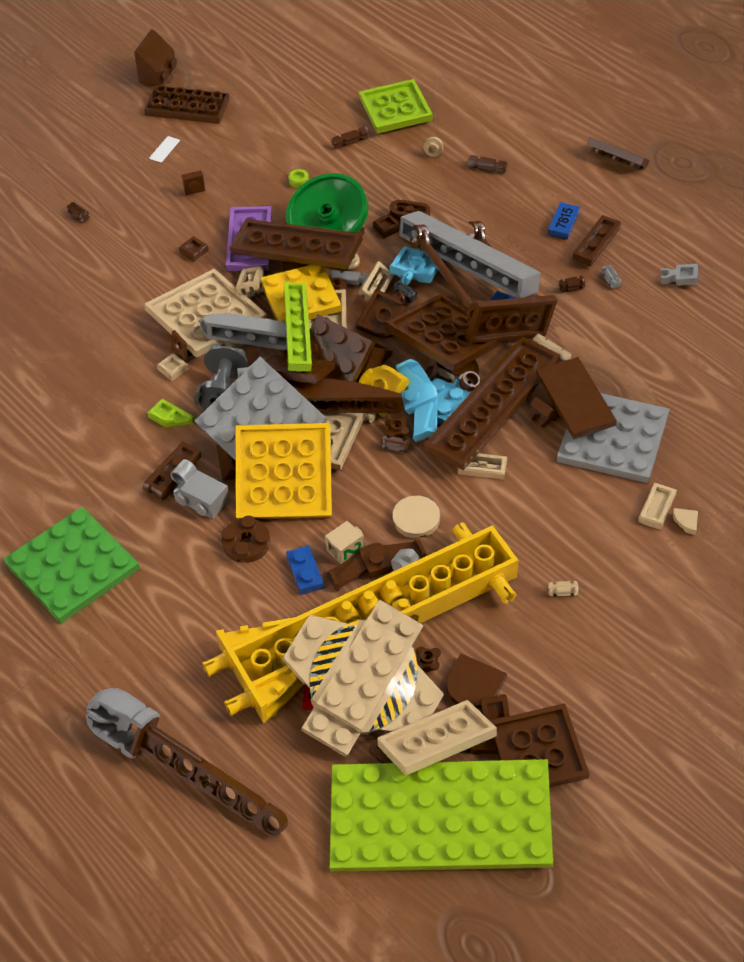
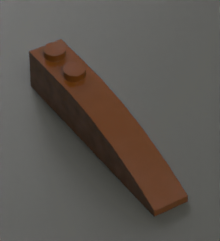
M322 378L316 384L286 380L321 413H402V394L384 388Z

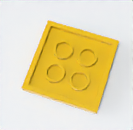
M308 265L260 278L261 285L277 321L285 322L284 282L306 283L309 320L316 318L317 314L326 316L342 311L341 303L324 266Z

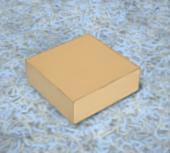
M174 353L157 364L158 371L171 381L189 370L188 364Z

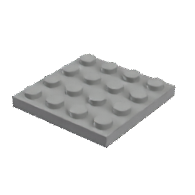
M259 357L195 420V423L236 461V425L324 423L327 419L266 361Z
M601 393L617 420L616 426L573 439L568 429H566L557 455V462L649 483L670 409Z

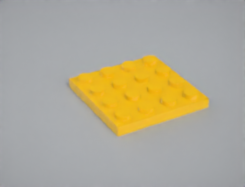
M330 423L236 425L237 520L249 515L255 519L332 517Z

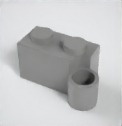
M183 459L170 473L171 478L179 484L173 491L175 500L182 506L186 505L194 509L202 516L206 515L214 519L230 500L227 485L198 471L194 464L186 459Z

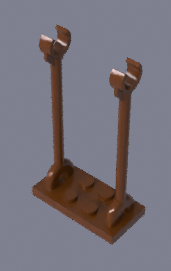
M469 221V224L474 228V234L466 235L490 246L485 239L483 223L481 221ZM425 224L413 225V228H416L418 231V237L409 238L411 245L414 248H418L419 251L427 253L467 309L469 328L466 339L469 343L518 339L521 337L528 338L535 337L537 334L546 336L558 301L554 295L538 296L532 294L524 298L472 301L429 243L427 226Z

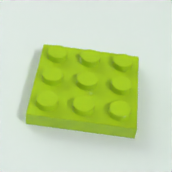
M414 79L359 91V98L377 134L433 121V114Z

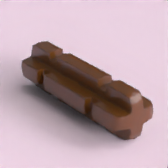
M366 127L358 128V131L355 129L341 134V137L339 135L331 139L332 145L337 149L343 147V144L346 146L358 142L360 138L361 140L369 137V131Z
M470 155L468 158L469 167L476 168L478 166V169L497 170L499 173L506 172L507 162L502 160L496 162V159L486 157L478 158L476 155Z

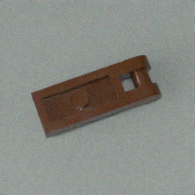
M182 441L145 480L143 490L148 493L153 492L157 498L165 500L170 490L177 484L171 478L170 473L183 459L195 465L202 457L201 451Z

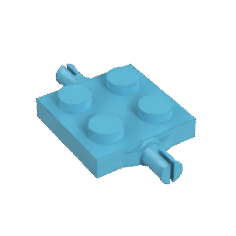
M406 246L402 248L390 265V274L401 277L402 284L406 282V285L410 283L411 279L421 283H431L438 272L437 267L425 251H419V249Z
M436 377L431 381L437 388L439 396L437 424L442 425L471 393L461 389L459 377L453 383H448Z

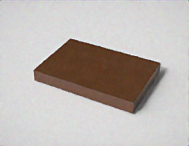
M273 354L264 360L288 381L316 384L335 369L334 361L312 359L311 371H288L287 356Z

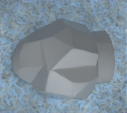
M400 549L391 560L392 568L396 571L420 558L413 549Z

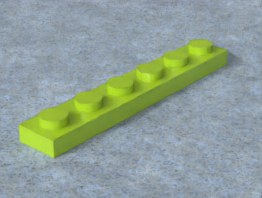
M284 282L288 371H311L312 359L306 283Z

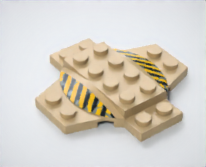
M380 599L367 620H359L347 624L309 615L282 659L299 680L310 688L311 702L314 708L301 731L347 757L359 735H367L377 730L392 732L433 715L444 693L417 665L415 652L412 648L424 625Z

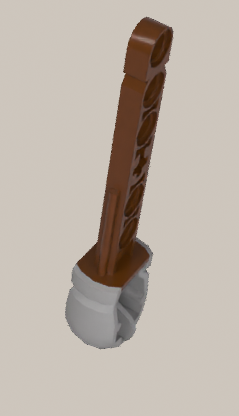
M108 688L97 692L88 703L86 720L91 731L114 748H121V752L129 758L133 759L142 752L146 753L247 822L256 823V828L271 837L279 835L287 828L288 818L282 810L270 802L267 804L261 796L159 729L157 724L160 714L151 708H146L144 703L119 688ZM132 724L138 727L136 733L130 730ZM163 745L170 748L171 757L163 752ZM184 759L191 762L192 771L184 766ZM226 787L234 791L235 799H231L227 795ZM248 802L256 806L257 814L252 813L248 809ZM269 817L277 819L279 828H274L270 824Z

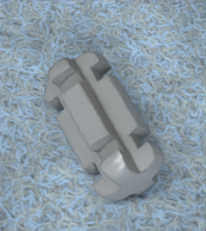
M612 265L603 266L601 273L604 275L607 283L611 285L612 289L619 288L621 286V279Z

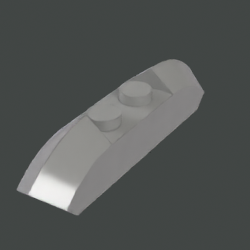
M230 313L212 314L198 320L201 330L207 339L287 351L286 322Z

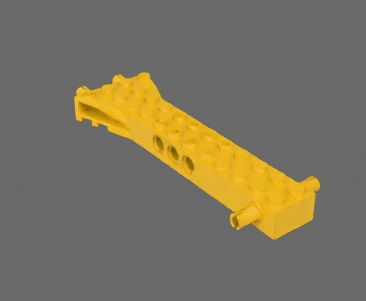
M460 523L462 529L457 524L452 529V533L457 537L458 542L294 618L264 622L261 627L248 629V625L240 626V630L225 633L224 629L216 630L218 645L222 654L202 662V666L208 677L228 667L232 669L244 689V693L224 701L229 715L233 716L251 706L255 708L264 724L268 719L274 717L278 710L304 685L282 659L309 615L347 624L359 620H367L380 599L415 621L423 623L492 589L496 591L502 602L507 604L508 600L506 598L511 602L517 595L508 584V581L518 576L517 557L493 525L472 535L465 523Z

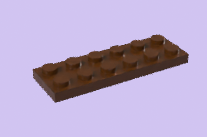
M245 219L230 246L231 254L348 270L363 238L361 233Z

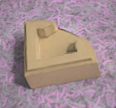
M674 508L673 519L675 523L682 527L686 533L696 535L698 511Z

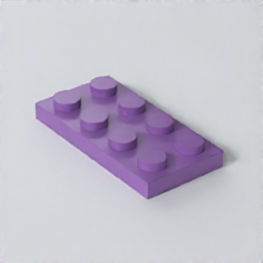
M272 206L231 207L226 271H242V269L263 266L264 271H269V259L231 254L230 246L245 219L272 222Z

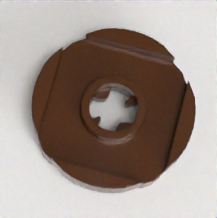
M244 516L242 519L229 524L222 531L223 550L234 561L240 559L246 560V562H254L262 558L269 549V530L262 522L255 520L253 516ZM243 538H250L251 542L246 543V541L244 543L241 542Z

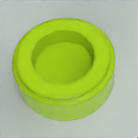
M302 169L293 170L288 176L289 184L294 188H299L309 180L308 173Z

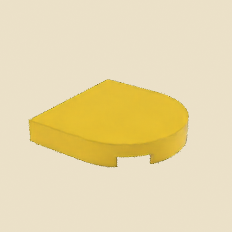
M382 365L366 370L358 383L401 393L411 381L393 368ZM387 413L378 414L384 418Z

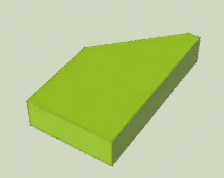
M161 399L148 412V418L166 428L193 424L195 422L194 416L164 399Z

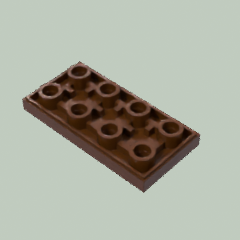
M155 85L144 111L147 116L220 124L230 98L229 93H222L220 91L212 92L201 89L193 90L183 87L175 88Z
M579 357L536 370L539 381L573 439L616 426V418Z

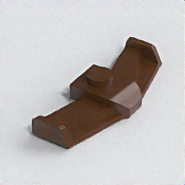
M418 539L413 542L382 545L380 543L361 547L360 553L334 569H330L327 573L336 592H338L341 587L365 572L368 573L370 578L393 571L391 560L400 549H413L420 559L426 557L427 554L421 541Z

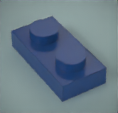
M310 546L287 551L286 557L300 595L324 589V583Z

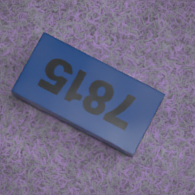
M560 202L549 226L548 235L568 239L579 215L580 206Z

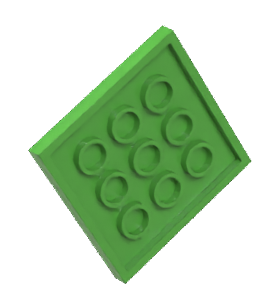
M83 507L3 559L5 565L60 624L140 569L139 563Z

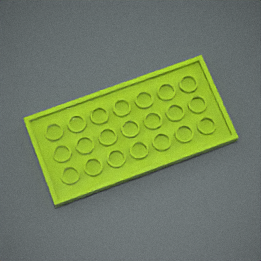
M548 759L436 762L406 776L394 763L332 765L331 872L553 868Z

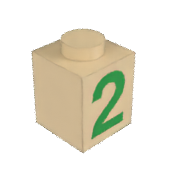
M346 521L325 535L326 551L342 564L360 553L361 547H364V535L357 526L354 527Z

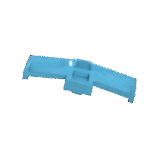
M409 359L397 364L395 367L399 373L411 381L407 386L409 389L401 392L405 411L408 414L414 413L413 440L417 443L431 437L437 431L439 396L437 388L431 383L420 363Z

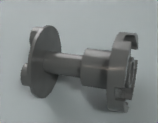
M213 344L210 350L205 353L204 364L215 375L211 377L210 381H205L196 388L194 402L197 407L198 404L203 407V412L233 384L231 378L238 377L237 368L248 367V360L245 357L246 353L242 349Z

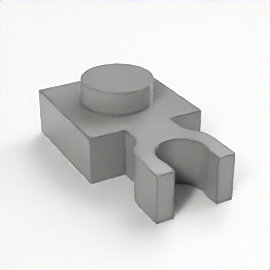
M698 264L676 265L674 270L662 268L661 284L676 282V286L697 285L699 275Z

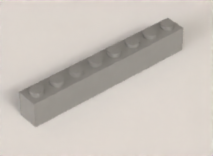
M421 211L401 216L400 237L410 241L409 238H417L418 231L416 228H413V225L425 224L429 231V243L440 258L517 298H524L538 292L541 272Z

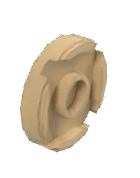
M409 496L400 500L392 512L396 530L403 536L413 539L424 535H431L440 523L438 506L434 501L423 496Z

